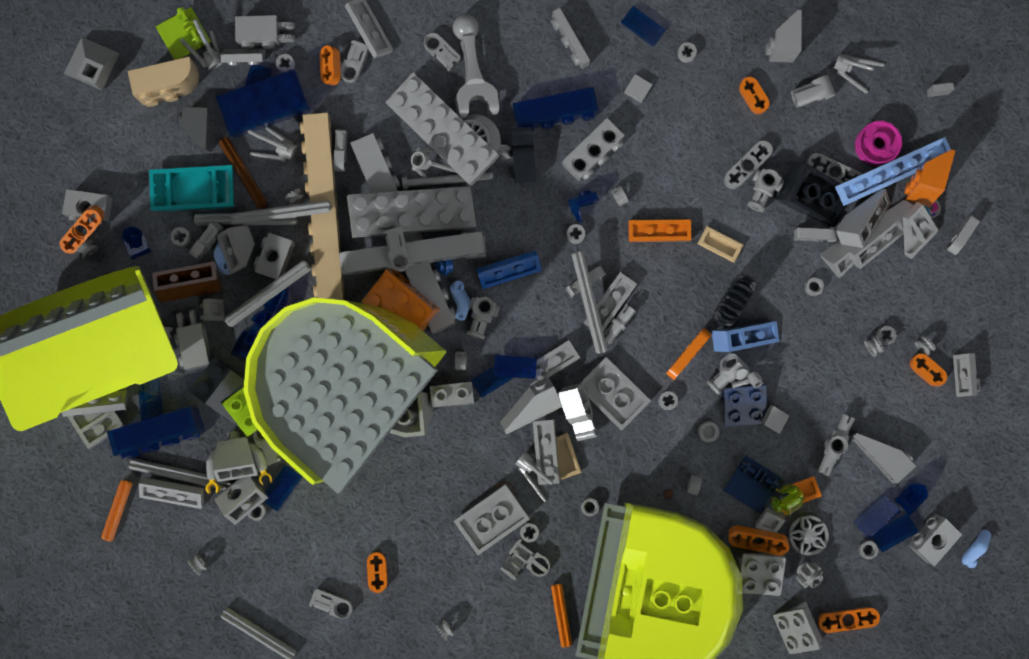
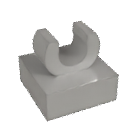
M203 300L199 308H203L204 315L200 316V319H204V321H224L223 300Z

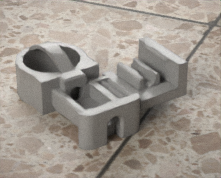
M518 539L509 551L510 555L514 553L513 556L508 557L500 570L514 581L519 576L517 575L518 571L525 567L535 576H545L550 570L549 560L539 552L533 553L521 543L522 539ZM543 558L548 564V568L546 569L535 559ZM533 563L544 573L535 572L531 564Z

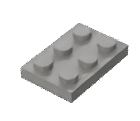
M607 357L581 382L585 387L588 399L621 431L651 402Z
M505 483L454 519V523L476 554L480 555L527 522L530 517Z

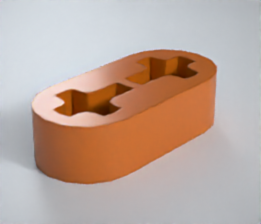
M325 45L319 55L320 77L323 83L336 85L341 78L340 52L336 47Z
M744 78L739 85L741 95L753 113L763 114L769 107L768 97L755 78ZM746 82L749 85L753 84L752 92L754 94H752L749 89H744V87L746 86ZM755 97L759 102H764V105L762 106L763 109H761V107H755V104L757 103Z
M917 354L911 358V369L929 385L941 386L946 382V372L925 354ZM916 359H923V365L926 366L927 369H925L924 367L918 368V362L916 361ZM930 371L933 373L939 372V378L941 380L933 381L934 376L930 373Z
M373 552L367 558L368 586L375 593L384 591L388 584L387 560L381 552ZM375 556H378L383 561L379 564V571H376L375 564H371V560ZM376 574H379L380 581H384L380 589H377L376 585L372 584V581L376 580Z

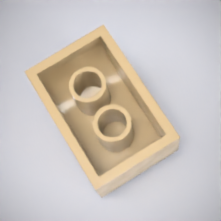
M190 57L128 71L133 96L147 107L156 106L158 102L164 100L166 102H174L178 100V97L190 94L197 87L200 78L199 69Z

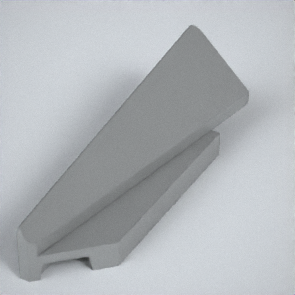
M903 200L887 210L864 248L841 245L840 241L822 252L820 254L821 258L838 278L842 277L854 264L859 269L863 268L904 234L903 216L914 205Z

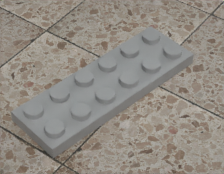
M414 72L385 102L470 186L500 157Z
M471 187L352 194L347 196L352 238L383 236L385 230L398 227L402 228L404 234L473 229L476 227Z

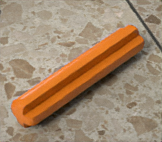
M127 480L120 481L101 539L113 541L133 485L132 482Z
M562 584L551 585L561 647L572 646L563 587Z

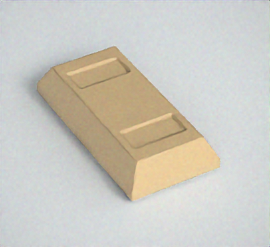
M706 226L697 243L733 263L744 245L709 226Z
M568 433L556 437L561 478L565 479L582 473Z

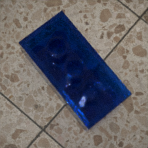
M295 69L216 96L227 130L233 139L249 134L248 130L255 132L311 112Z
M189 406L107 431L113 456H121V459H131L140 456L139 452L141 451L142 453H150L160 450L161 445L163 447H170L180 444V439L189 441L200 438V433L206 431L199 408Z

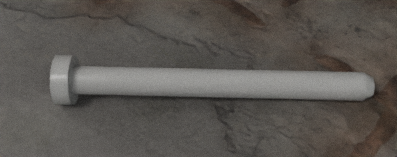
M485 172L477 181L492 179L493 172ZM459 174L407 179V176L402 177L403 191H409L408 188L466 182Z

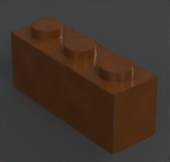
M215 261L152 273L154 292L160 303L222 291L221 276Z

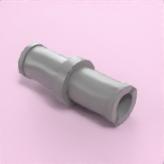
M625 304L617 317L612 318V323L604 332L605 341L612 345L618 334L626 329L625 325L636 313L633 308Z

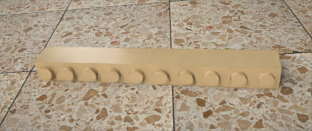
M328 113L303 115V121L300 122L301 134H304L305 142H302V152L306 154L307 161L303 162L304 174H308V182H305L306 195H309L310 203L328 200L332 207L331 212L311 215V223H308L309 235H313L310 253L315 259V264H312L313 277L316 276V285H313L314 297L345 300L344 278L341 275L339 261L341 242L330 116Z

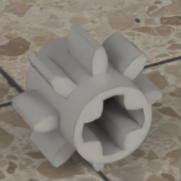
M815 561L812 564L804 562L798 567V576L796 578L804 588L808 586L815 588L822 582L823 576L821 574L824 572Z

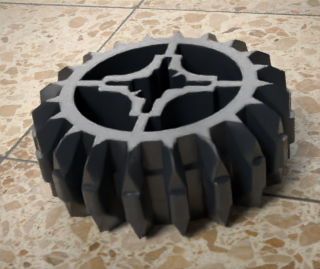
M743 273L738 274L713 313V320L726 328L731 327L752 296L756 287V281Z

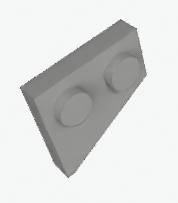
M916 202L903 216L905 255L912 259L939 231L923 204Z
M117 411L67 416L88 449H92L126 426Z

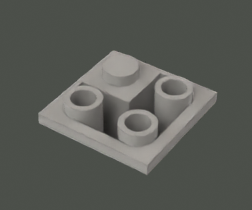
M81 37L64 74L99 90H103L120 54Z

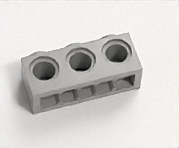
M606 118L562 161V165L579 182L583 178L587 180L594 173L592 169L597 164L602 166L609 158L607 155L612 150L616 152L624 144L622 140L625 135ZM610 133L614 136L615 140L608 142L604 139V135ZM593 147L598 148L600 154L593 156L589 153V149ZM579 161L583 162L585 169L577 170L574 164Z

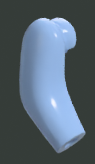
M218 241L213 255L221 273L229 275L230 271Z
M455 281L450 286V292L457 305L455 317L458 320H465L471 301L464 290L463 282Z
M981 530L975 542L964 553L962 563L967 565V567H976L978 564L977 559L987 551L991 539V533L988 530Z

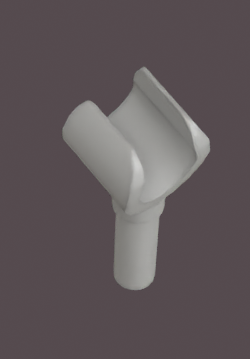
M752 372L746 379L731 384L733 388L751 383L754 388H758L763 382L762 377L757 372Z

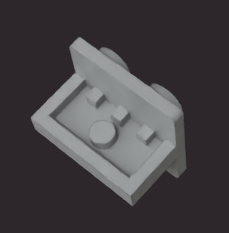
M743 553L742 558H738L737 567L742 576L743 593L780 596L786 562L785 556Z
M801 602L788 611L773 615L789 654L822 648V637L806 602Z

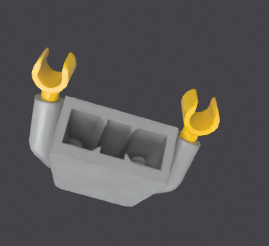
M229 432L227 440L219 441L216 449L213 450L206 461L207 479H209V483L205 488L207 493L211 494L212 485L216 486L217 494L221 491V486L216 483V479L217 482L257 476L258 472L261 474L259 477L261 485H263V476H268L270 483H272L271 475L266 472L268 467L263 452L255 444H249L246 437L240 438L239 432Z

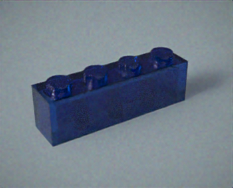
M594 87L512 103L516 127H532L533 131L534 128L538 127L550 129L554 127V124L558 123L570 125L577 119H583V121L593 120L599 111Z

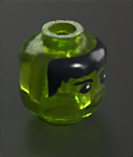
M785 484L772 493L773 501L771 506L775 512L788 516L803 506L804 495L796 485Z

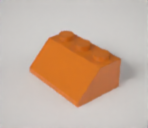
M951 149L926 162L921 169L916 170L915 175H912L910 182H907L904 189V194H907L906 201L914 204L919 202L924 206L931 207L945 190L955 150Z

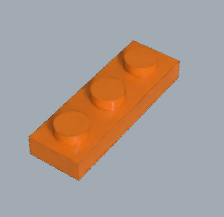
M691 220L628 221L629 242H677L692 240Z

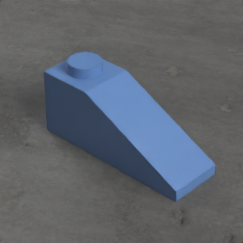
M777 321L713 330L714 351L732 352L779 342Z

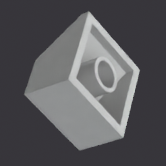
M797 10L775 31L774 35L770 37L769 43H766L765 54L769 55V62H794L800 54L802 10Z

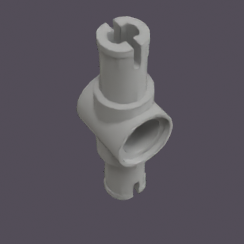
M842 414L836 431L834 430L831 437L825 441V451L823 453L825 456L817 470L819 473L830 477L836 461L848 449V434L855 421L853 417ZM835 439L841 445L838 451L832 448V442Z

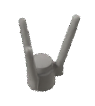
M194 19L193 22L207 49L203 53L204 58L183 38L180 41L201 63L203 68L208 67L209 70H213L223 64L221 63V53L213 31L210 30L209 34L214 47L212 49L197 19Z
M840 53L833 69L838 70L836 75L845 78L867 94L868 90L845 72L850 73L853 66L873 71L874 67L869 65L884 67L885 64Z
M266 127V130L280 139V142L248 130L249 134L276 146V153H279V155L250 152L251 156L276 159L282 162H286V159L292 160L297 148L293 141L285 138L270 127Z
M417 148V152L411 157L412 170L416 171L423 178L428 176L422 170H426L430 166L457 173L451 166L432 161L430 155L427 154L434 152L432 148Z
M525 451L515 464L519 467L518 471L526 478L543 502H546V497L527 472L530 473L533 470L550 485L553 484V481L535 467L537 465L535 462L536 455Z

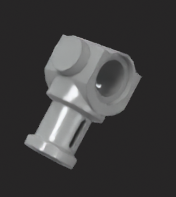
M757 169L752 179L755 181L753 187L755 193L751 201H748L747 206L758 212H764V206L768 197H772L774 191H780L784 183L781 180L782 177L772 169ZM764 176H769L772 179V185L764 182Z
M472 297L469 309L473 310L471 315L473 322L470 331H467V335L484 340L487 323H491L493 316H498L500 305H497L488 297ZM482 302L490 304L491 308L488 312H481L479 310V305Z
M730 352L720 361V372L706 382L719 395L721 390L729 383L741 381L748 377L750 374L749 367L738 355Z

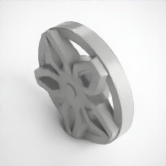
M806 515L797 518L791 524L788 537L791 546L797 552L803 555H815L826 547L829 533L821 519ZM804 519L807 522L808 527H804ZM809 519L817 521L818 524L811 527L812 524ZM800 522L802 530H794V527ZM822 526V528L820 529V531H819V532H816L815 529H816L817 527ZM823 531H824V541L822 540L821 537H818V535H821ZM800 533V537H795L793 534ZM793 539L801 540L800 549L795 545ZM817 539L822 544L821 546L815 543ZM804 543L808 544V546H807V548L805 549V551H803V550H804ZM811 544L814 547L818 548L815 551L808 552L811 548Z

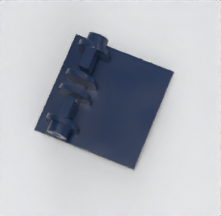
M766 384L758 388L739 386L736 388L726 387L722 390L725 427L754 425L762 422L767 412Z
M745 455L724 491L760 514L773 491H776L779 487L781 477Z

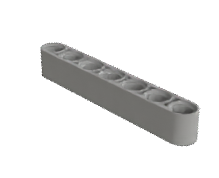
M482 232L406 242L410 261L409 266L485 254ZM386 245L339 253L341 275L393 269L388 257V252L391 251H388V246ZM397 256L394 259L396 267H403L406 263V259L403 256Z

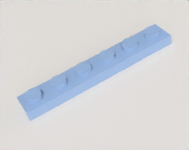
M944 137L840 184L835 188L843 206L915 174L916 170L921 169L926 162L951 149Z

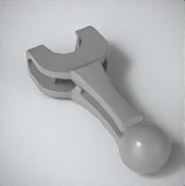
M468 14L458 16L453 23V32L461 40L460 44L465 62V84L459 89L455 98L457 115L461 119L467 118L469 103L474 100L483 102L489 115H497L499 111L498 92L493 85L484 81L477 62L475 37L479 31V24L473 16Z

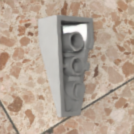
M420 393L389 433L402 437L427 435L433 416L430 393Z

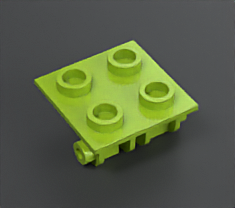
M184 7L178 8L177 15L155 26L174 60L181 59L191 53L180 41L182 38L195 51L205 46L193 22L194 19H197L208 42H211L192 7L188 9Z
M243 387L224 401L222 405L248 437L258 429L252 422Z

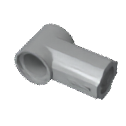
M828 75L819 77L810 84L791 91L792 100L797 108L815 101L821 102L824 101V98L827 100L836 95Z

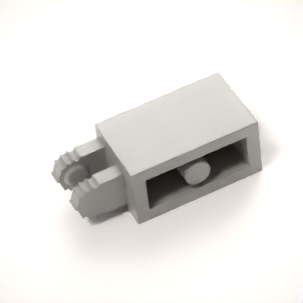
M276 15L235 16V41L243 49H253L254 46L271 49L274 48V45L295 41V36L280 35V30H292L295 28V24L292 22H280Z
M194 309L189 311L191 322L189 326H185L182 312L176 314L178 328H176L177 334L174 335L177 347H180L179 363L181 367H184V370L188 371L207 367L212 361L206 327L202 323L198 324Z

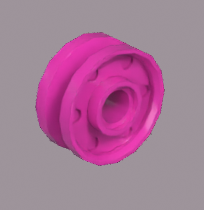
M874 121L866 125L859 132L855 140V151L859 159L873 167L882 166L894 160L902 147V136L898 129L885 121ZM874 140H880L882 148H877Z

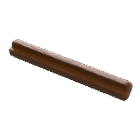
M228 137L219 140V145L259 210L268 206L266 198Z

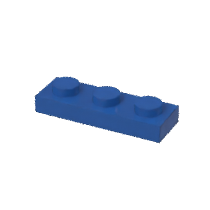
M536 250L476 269L482 289L542 271Z

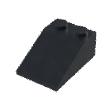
M792 163L776 197L777 201L789 208L833 228L836 227L846 206H843L835 188L840 183L808 163Z
M214 357L189 389V392L238 426L222 403L244 387L245 378L222 360Z

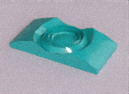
M232 165L149 170L150 211L178 212L234 207Z

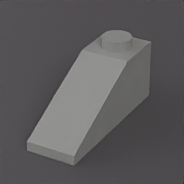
M886 189L879 190L844 216L836 229L841 245L865 247L891 204Z
M550 379L539 380L530 386L501 420L500 423L506 434L563 407Z
M852 433L849 436L892 483H899L916 467L912 462L914 459L906 451L903 452L858 433Z

